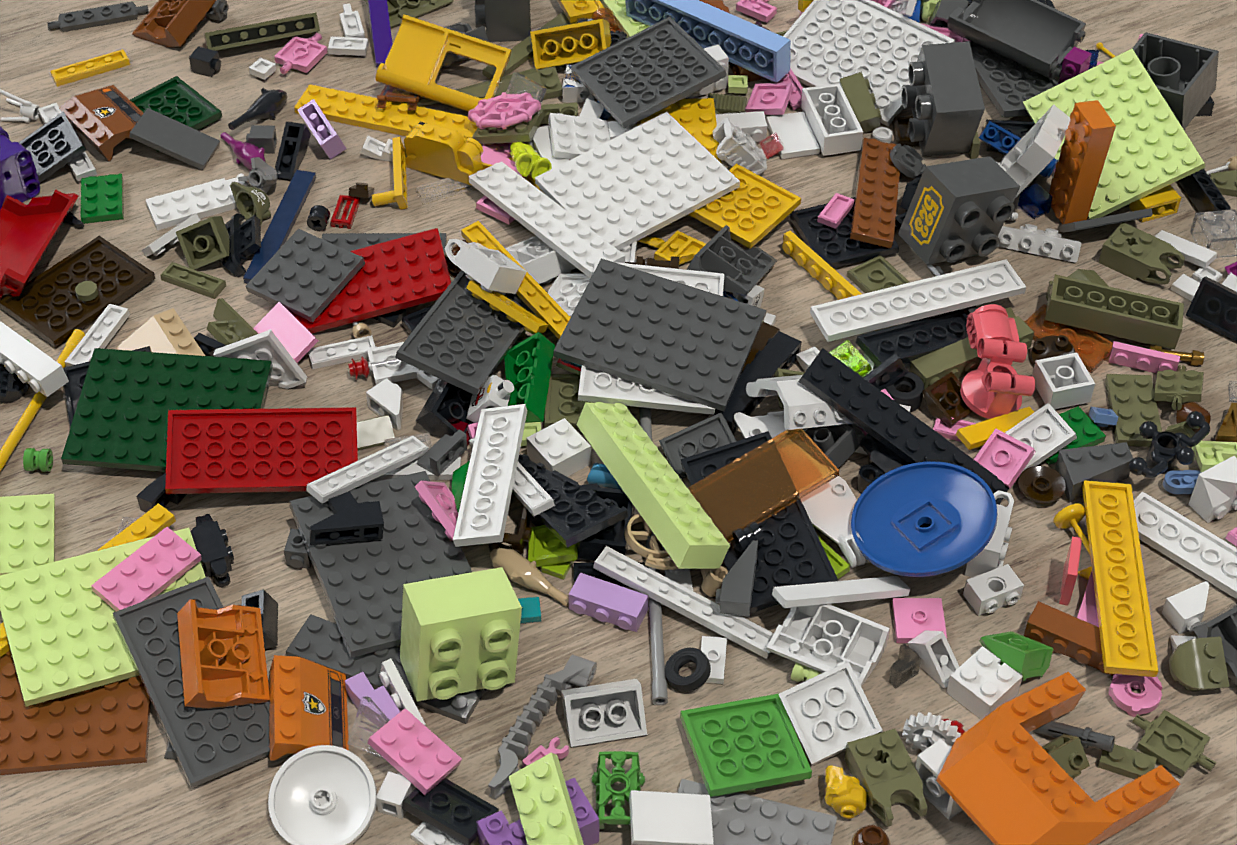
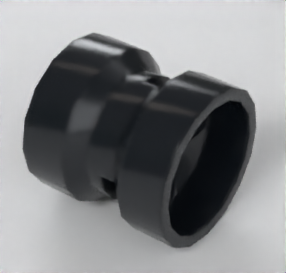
M755 521L749 523L744 530L738 528L732 531L734 542L741 553H744L753 540L758 541V546L765 543L762 531Z

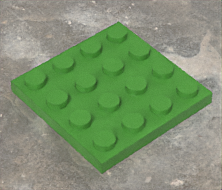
M779 694L682 710L680 712L681 722L710 797L810 779L812 776L810 765Z

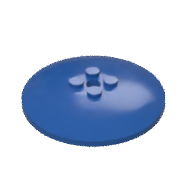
M919 462L898 467L873 481L862 492L854 506L851 529L855 543L862 555L878 568L901 576L925 577L952 571L975 558L991 540L996 529L998 512L991 489L977 474L955 464ZM923 523L931 524L929 527L926 528L920 527V525Z

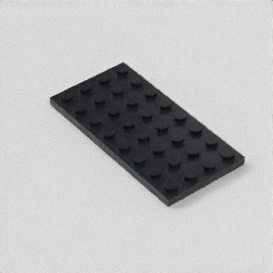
M769 431L681 459L682 468L697 502L730 544L723 560V564L728 572L743 554L734 542L732 531L738 528L744 530L749 523L754 521L762 531L765 543L758 546L750 614L780 604L772 595L774 587L838 581Z

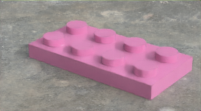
M166 527L91 585L92 591L115 611H119L159 595L202 560L201 554Z

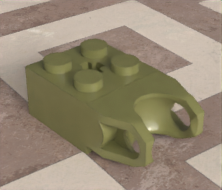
M1122 222L1103 244L1098 263L1134 280L1140 278L1146 282L1168 284L1172 275L1168 268H1181L1185 257L1170 243ZM1170 255L1176 256L1179 263H1174L1168 257ZM1156 271L1163 272L1166 279L1160 278Z
M896 729L847 742L845 763L852 777L859 779L860 785L866 790V802L870 810L886 827L892 826L894 817L891 805L895 803H904L910 806L920 817L926 815L928 807L923 795V782Z

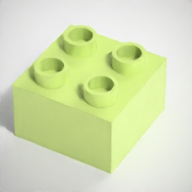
M503 567L403 584L400 661L417 702L433 698L445 700L459 693L485 688L496 690L506 684L515 683L522 607Z

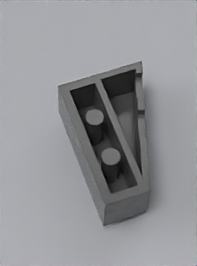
M1127 442L1059 450L1055 470L1065 480V495L1068 503L1075 501L1076 497L1083 495L1082 485L1084 480L1117 483L1129 478V462L1133 459Z

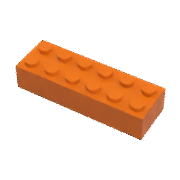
M1098 100L1075 103L1073 112L1070 114V122L1065 132L1064 143L1061 146L1055 174L1051 180V188L1047 194V203L1052 207L1056 217L1062 224L1087 220L1116 125Z

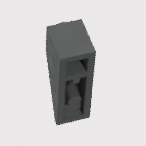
M753 540L723 578L722 588L717 589L715 603L720 604V614L750 617L758 556V541Z

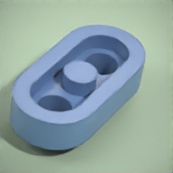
M1200 470L1169 471L1165 475L1163 487L1172 494H1192L1198 475L1202 472Z

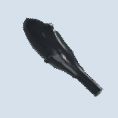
M262 88V94L250 105L248 110L228 124L229 129L234 130L252 120L268 119L269 117L274 120L276 118L275 113L287 101V93L282 90L267 91L265 88Z

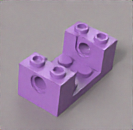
M572 778L565 781L584 845H593L599 842V818L576 779ZM502 810L477 821L479 845H528L521 819L509 824Z

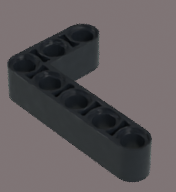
M1204 168L1178 180L1204 220L1213 227H1221L1231 207Z

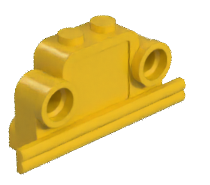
M427 123L424 125L416 124L404 139L407 154L405 158L406 168L471 185L468 176L493 166L482 162L483 147L477 140L473 138H466L464 140L463 136L454 130Z

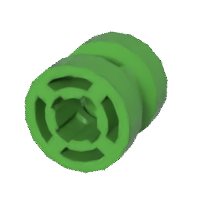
M26 448L23 455L25 471H35L36 469L44 472L51 471L53 466L52 450L42 449L41 451H36L35 448Z

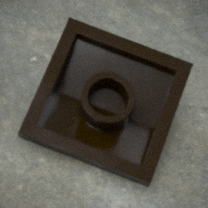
M953 372L945 375L922 391L930 415L939 418L941 422L949 427L973 412L963 401L960 393L961 382Z

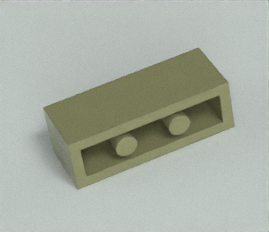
M862 72L840 78V85L863 133L879 128V120L882 119L880 109L874 106L876 104L874 93H869L871 87L868 78L864 79Z

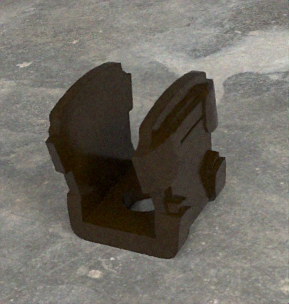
M526 507L523 509L518 535L504 533L503 542L489 543L490 553L494 549L505 548L513 549L523 556L525 543L530 542L532 528L529 527L530 511Z

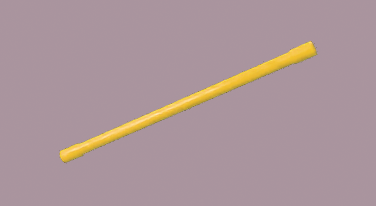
M79 329L73 331L56 360L63 368L66 367V359L85 336V333ZM40 391L36 392L0 449V472L47 398Z

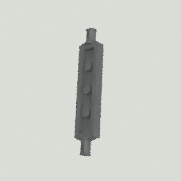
M133 1L62 13L59 14L58 21L47 22L49 30L60 28L62 32H69L137 20L138 14L149 13L147 5L136 7Z

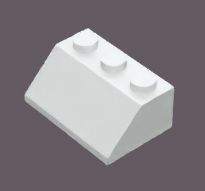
M637 679L561 690L564 717L571 747L647 735L641 684Z

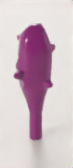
M226 132L221 134V139L231 146L236 156L237 164L242 163L246 168L252 170L254 168H252L251 158L259 157L266 162L264 148L261 147L259 149L253 144L235 140Z

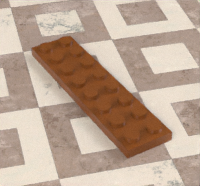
M863 139L850 239L887 248L892 247L900 171L895 167L890 157V151L896 146L894 143H885L876 139Z

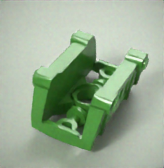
M626 751L599 752L597 770L592 775V783L596 786L595 813L599 818V829H604L605 823L629 825L631 824L630 817L625 815V811L621 806L625 804V800L630 804L629 794L631 790L641 791V786L645 783V776H643L640 770L639 753ZM605 758L611 759L613 765L616 766L612 769V774L605 768ZM630 758L632 759V768L625 774V769L622 766L625 764L626 759ZM615 782H622L626 787L622 791H615L611 788V785ZM611 800L612 805L615 807L612 809L610 816H605V805Z

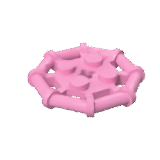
M504 92L500 96L478 101V105L468 112V119L475 122L479 129L503 128L504 130L509 126L531 121L535 112L540 111L541 102L532 98V95L527 92L522 94H506Z

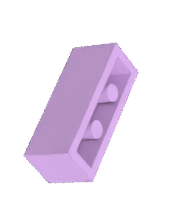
M314 99L298 109V112L330 159L347 149Z
M583 573L579 574L568 594L570 610L634 632L638 631L648 611V595Z

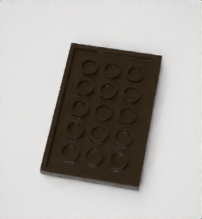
M98 236L29 281L20 296L12 297L9 294L0 300V308L53 347H57L66 341L75 329L82 330L98 319L109 304L117 306L156 278L153 271L101 236ZM84 281L94 282L98 288V296L91 301L79 300L75 292V288L79 283Z

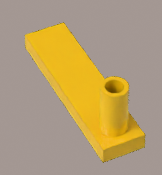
M395 137L392 138L394 190L372 194V202L374 207L397 202L399 209L402 210L408 208L406 150L401 138Z

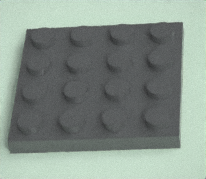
M297 229L245 287L249 293L275 305L280 302L288 311L314 322L361 269L365 261L359 255L301 229Z

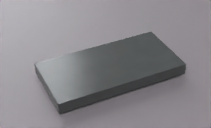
M149 108L143 113L129 135L130 138L201 170L205 168L220 145V140Z
M1152 208L1058 225V231L1065 233L1147 218L1153 215Z

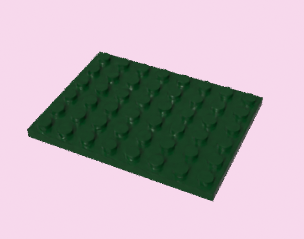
M94 348L61 457L62 463L166 472L168 410L263 409L273 368L272 361Z

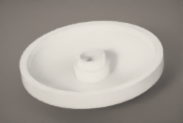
M314 746L296 753L280 767L269 791V813L276 830L290 845H352L364 834L371 824L376 811L377 790L368 767L354 753L337 746Z

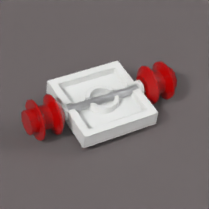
M404 342L367 349L368 363L362 356L360 362H355L352 358V363L348 364L350 376H355L356 380L358 375H364L367 378L370 369L376 385L386 378L392 383L417 378L419 369L395 358L397 350Z

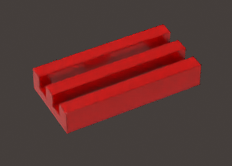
M339 196L330 221L331 227L339 225V228H343L345 225L347 229L352 228L360 205V197ZM347 200L346 205H345L344 210H343L342 217H341V219H338V218H339V215H340V212H341V209H342V206H343V204H344V201Z

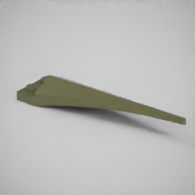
M554 66L541 70L533 68L502 77L494 97L500 96L504 92L506 94H522L527 92L534 99L547 100L563 96ZM492 80L456 89V91L483 99ZM423 98L419 100L417 106L439 104L440 102Z

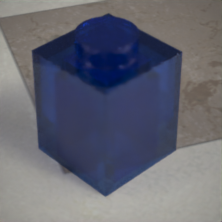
M1036 183L1024 188L1020 193L1018 206L1030 217L1036 219L1050 212L1053 197Z

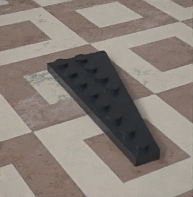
M519 454L518 462L554 500V507L536 516L567 548L628 517L625 507L619 508L613 505L612 500L608 498L604 500L598 497L595 491L581 488L578 482L556 470L551 472L545 468L544 464L540 462L536 464L530 460L529 456Z

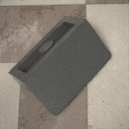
M458 430L453 436L445 434L417 460L418 466L439 477L467 450L466 433Z

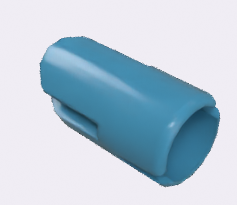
M593 464L587 478L589 484L597 483L601 487L622 490L605 464Z

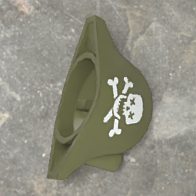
M237 182L230 184L237 208L245 216V220L255 215L260 219L261 226L263 219L271 217V212L268 210L270 200L262 190L256 187L244 186Z

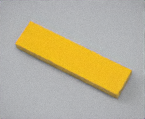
M122 49L54 69L50 72L58 87L129 66L130 60Z
M1029 406L1009 414L957 429L956 436L968 450L983 446L995 429L1005 433L1033 414L1034 411Z

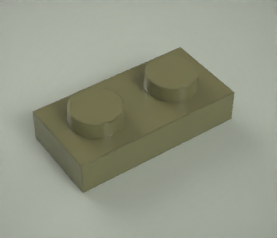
M1114 744L1111 753L1102 750L1098 768L1137 779L1155 768L1157 758Z

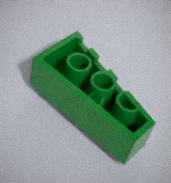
M540 332L509 349L504 357L506 380H509L514 385V391L510 394L508 406L525 404L527 408L525 423L544 421L555 345Z

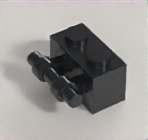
M264 589L243 595L240 606L256 607L261 610L264 648L268 649L278 646V603Z

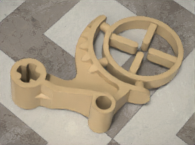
M640 514L634 515L629 520L624 535L630 548L637 554L647 558L644 565L661 570L679 569L671 557L667 558L670 555L666 550H659L657 543L659 540L655 535L649 541L651 550L636 541L646 540L651 535L652 530ZM637 522H643L645 531H631V526ZM720 566L719 569H701L704 578L701 589L706 595L716 597L717 589L722 588L723 578L728 573V570L723 566Z

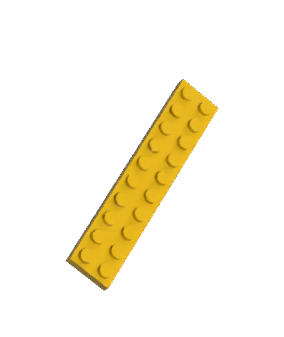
M310 84L294 107L295 114H300L298 109L314 99L329 121L401 136H407L414 125L420 121L457 131L463 136L464 140L472 138L478 128L475 122L468 119V116L417 106L416 111H409V104L387 101L385 108H377V98Z
M1084 480L1082 491L1104 672L1156 677L1158 674V664L1131 484Z

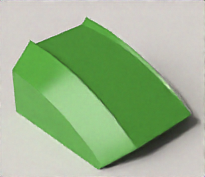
M1015 632L987 635L979 640L984 648L1000 659V665L1006 663L1022 675V680L1024 681L1027 678L1036 676L1042 678L1050 666L1053 652L1052 647Z

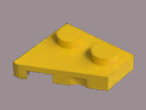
M677 230L654 253V259L671 261V256L679 257L680 265L691 261L706 243Z

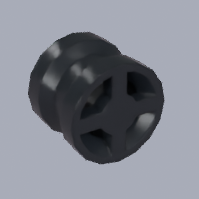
M322 205L313 206L306 221L307 225L314 231H323L328 224L330 211Z

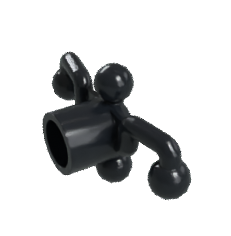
M1193 411L1186 417L1187 425L1190 428H1200L1191 438L1183 433L1159 432L1157 425L1151 421L1142 423L1139 427L1140 435L1143 438L1152 439L1146 461L1140 457L1133 458L1129 462L1130 472L1134 475L1155 478L1159 474L1173 471L1176 468L1177 461L1183 465L1193 463L1195 452L1189 447L1199 444L1210 432V425L1205 421L1204 415L1201 412Z

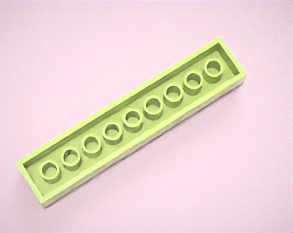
M585 402L577 422L578 428L679 569H719L730 544L627 407L622 403Z

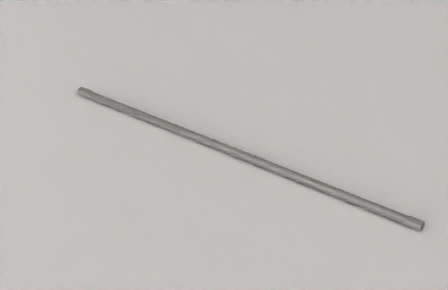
M639 407L640 426L652 441L651 408ZM653 532L646 539V548L650 550L649 541L655 535ZM647 566L648 568L660 574L659 569ZM649 597L653 675L652 701L653 704L660 706L668 702L667 682L665 680L661 603Z

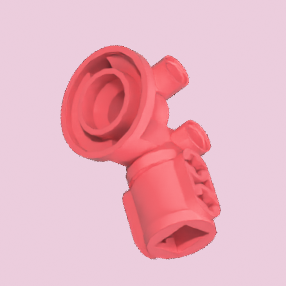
M988 304L981 306L968 315L966 330L970 347L977 350V355L982 361L976 370L969 372L964 377L960 393L965 404L973 412L984 418L991 419L1019 410L1022 404V396L1030 397L1033 395L1035 379L1033 376L1018 375L1011 366L1012 362L1023 363L1027 356L1026 343L1019 342L1014 318L1008 317L1006 309L1000 305Z

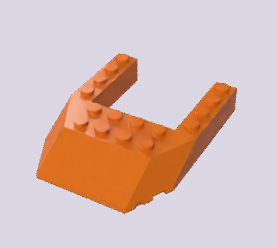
M1069 672L1000 705L958 737L936 780L995 845H1097L1167 804L1180 786V783L1160 765L1094 802L1029 734V732L1074 710L1086 689Z

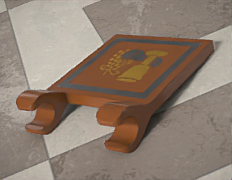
M385 85L381 94L377 95V108H385L387 101L408 102V110L416 111L421 96Z

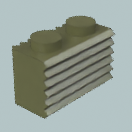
M711 92L708 94V98H714L715 114L746 112V96L739 97L738 95L731 96L730 94L727 96L726 94H712Z

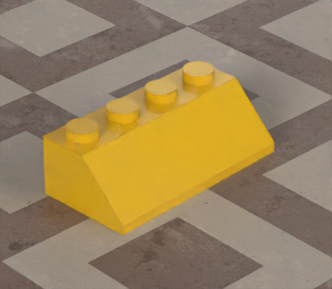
M604 19L531 31L534 63L537 70L581 62L611 45L609 22Z

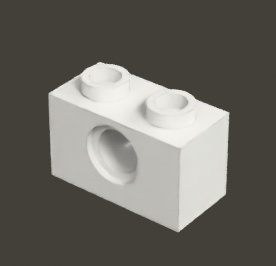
M1009 564L967 579L963 596L976 614L980 616L985 613H993L1003 606L1017 603L1021 598L1024 585Z

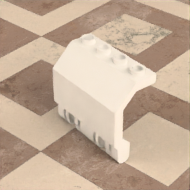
M802 375L757 379L756 382H749L746 385L748 396L779 395L784 405V424L787 430L854 423L798 381Z

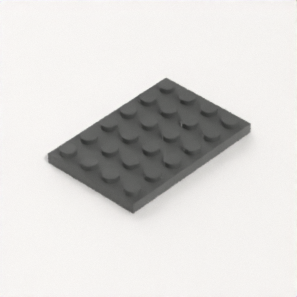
M969 41L978 81L1002 117L1028 116L1029 114L1023 102L1059 85L1055 78L1049 79Z

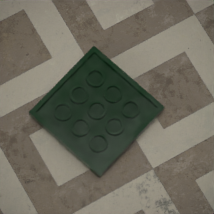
M178 76L130 99L143 113L149 108L195 130H199L222 118L221 110Z

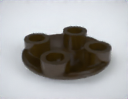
M1064 335L1046 336L1034 341L1031 350V361L1035 365L1036 360L1075 353V349Z

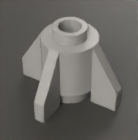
M251 158L252 168L254 169L251 170L248 176L238 177V181L249 180L252 186L267 194L271 186L277 182V172L261 158Z

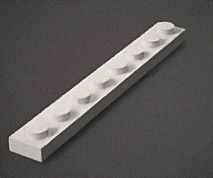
M608 546L604 548L595 560L593 568L642 594L648 595V597L766 659L771 653L766 650V647L774 633L738 615L720 614V605Z

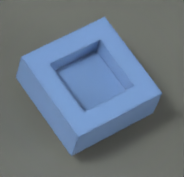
M1090 406L1088 415L1096 425L1107 427L1108 424L1117 425L1118 416L1113 410Z

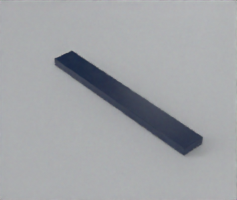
M296 170L261 241V248L255 253L243 277L245 284H248L285 244L316 180V172Z

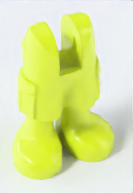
M511 143L510 154L515 162L516 169L522 176L527 177L531 174L532 179L535 180V177L552 169L551 162L545 157L541 158L529 143Z

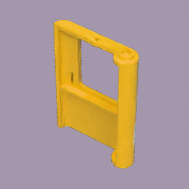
M404 14L385 64L381 63L379 65L375 79L377 82L469 112L478 105V101L481 100L480 98L435 83L446 54L454 53L496 68L487 94L483 98L487 100L494 98L509 62L511 49Z

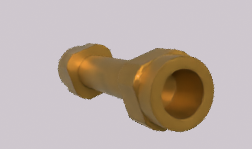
M1156 345L1149 347L1151 350L1180 356V361H1188L1190 365H1203L1204 352L1192 350V353L1162 350V346Z

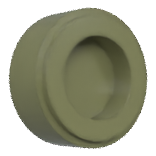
M92 281L81 282L75 288L77 298L81 301H91L98 296L97 285Z

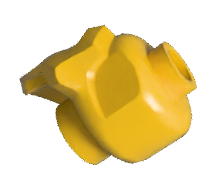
M827 766L825 771V801L827 805L832 807L836 813L848 819L863 813L866 808V790L860 785L859 779L844 775L843 768Z

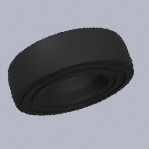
M692 647L676 651L665 665V675L668 682L673 688L682 692H689L700 688L708 680L711 673V666L707 656L701 650ZM690 662L697 665L696 671L686 677L679 675V670L683 665Z

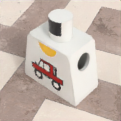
M496 375L490 376L477 396L472 395L467 419L477 423L479 422L481 409L508 406L510 394L514 391L512 382L503 380Z

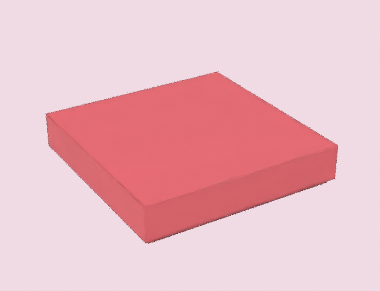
M1072 536L1063 570L1059 604L1067 606L1070 603L1078 575L1082 543L1081 538Z

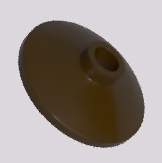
M1032 466L1025 469L1020 474L1018 481L1021 492L1027 498L1040 503H1051L1059 500L1064 495L1066 483L1062 475L1046 466Z

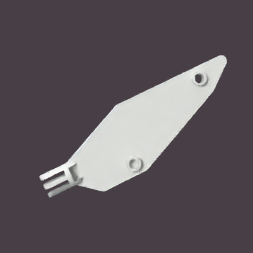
M735 413L734 421L744 438L769 431L812 525L839 545L851 568H855L856 565H864L865 562L870 563L860 552L852 534L851 518L857 499L846 481L770 425L743 413Z

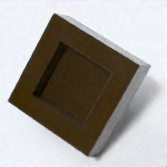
M358 182L349 188L348 196L368 199L374 194V187H368L367 183Z

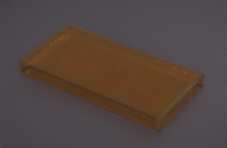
M1043 304L1025 321L1034 331L1032 340L1035 341L1051 335L1066 336L1073 345L1075 353H1078L1087 371L1092 374L1110 356L1113 343L1091 330L1045 320L1047 305Z

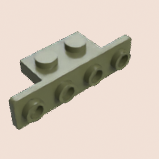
M218 298L213 313L217 321L208 322L207 330L216 340L229 345L258 334L223 298Z

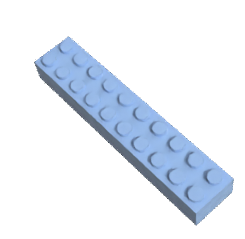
M625 0L628 17L649 26L671 17L703 49L719 45L729 57V62L776 83L790 71V39L700 0Z

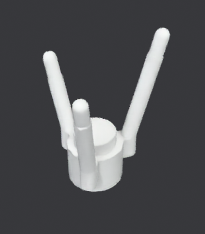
M0 89L1 94L9 97L6 101L19 106L20 114L23 115V117H2L0 121H23L29 123L31 119L37 120L39 118V105L32 104L30 101L23 100Z

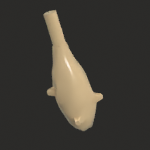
M498 548L490 553L493 567H503L509 580L525 588L548 594L564 606H569V596L555 588L536 567L535 561L530 562L513 549Z

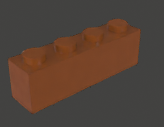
M1038 601L1027 621L1023 636L1050 646L1057 653L1064 654L1082 664H1087L1105 673L1099 627Z

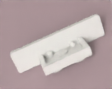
M1025 224V227L1021 226L1020 229L1002 226L998 235V247L1075 263L1078 260L1081 242L1061 238L1062 234H1058V230L1046 228L1045 231L1039 230L1037 226Z

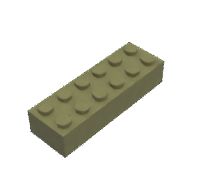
M1055 274L1048 296L1045 320L1175 350L1182 332L1184 304Z

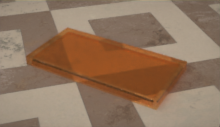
M793 429L780 433L688 487V489L723 534L727 542L733 539V530L738 528L744 530L749 523L754 521L757 524L761 523L838 477L839 469L803 429Z

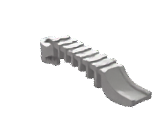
M571 655L563 670L551 675L545 674L544 681L538 685L536 694L531 695L528 706H524L523 713L516 718L515 725L510 727L509 734L502 740V745L498 749L501 766L488 785L491 788L489 798L496 800L511 787L509 776L519 771L518 759L523 760L528 756V747L531 743V737H533L536 731V726H540L543 715L547 716L550 705L554 706L557 694L561 695V690L572 689L575 686H588L595 676L596 662Z

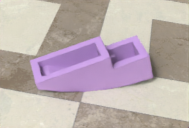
M363 672L344 680L347 696L366 718L378 727H383L400 713L385 687L381 686L374 690Z

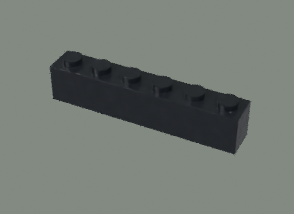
M778 331L773 338H769L763 350L757 352L754 360L744 367L725 411L715 409L714 415L722 413L732 434L739 429L734 421V414L740 412L750 416L766 397L748 396L746 392L747 383L756 382L757 379L774 378L778 368L789 370L797 361L796 354L801 353L802 341ZM707 414L708 418L714 416L712 414Z

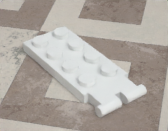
M238 174L236 178L229 180L222 178L146 199L147 207L157 231L179 225L194 214H197L201 219L237 209L230 184L237 182L249 187L247 181H238V177L244 176V174Z

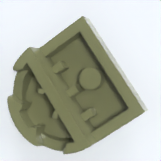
M1221 637L1191 639L1178 645L1170 656L1169 670L1171 676L1175 681L1184 686L1186 690L1198 692L1201 690L1230 687Z

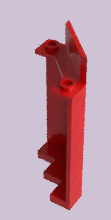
M55 189L52 196L34 197L27 205L8 195L5 197L0 209V298L5 294H11L12 297L20 296L79 195L75 193L65 194Z

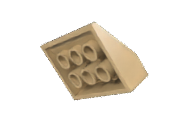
M174 308L152 316L116 347L117 350L132 351L150 346L152 352L205 356Z

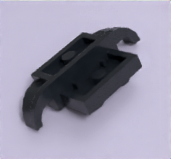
M236 213L225 224L229 234V256L219 261L238 278L246 273L242 263L246 261L249 255L256 253L261 248L260 219L255 215L240 224L245 219V216Z

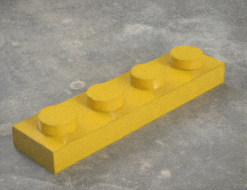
M469 281L466 288L472 292L475 298L490 303L489 306L496 311L504 312L507 314L506 317L512 322L521 323L527 332L536 334L537 332L542 333L546 331L549 324L503 294L497 291H492V293L485 291L480 287L481 284L479 282Z

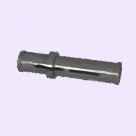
M1050 721L1034 730V733L1055 738L1063 734L1080 738L1083 748L1093 747L1110 753L1115 743V736L1094 732L1089 727L1082 729L1055 721Z

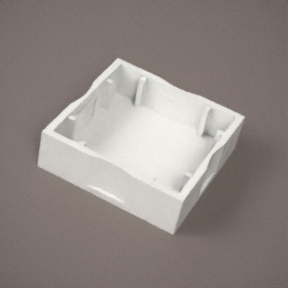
M1054 104L1003 157L999 165L1020 185L1016 197L1054 159L1065 137L1070 117Z

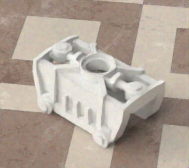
M728 117L723 119L713 130V138L717 142H721L716 149L717 157L720 160H725L732 167L738 164L757 175L767 169L766 155L762 148H758L756 146L757 143L753 141L750 135L744 134L737 124L733 125Z

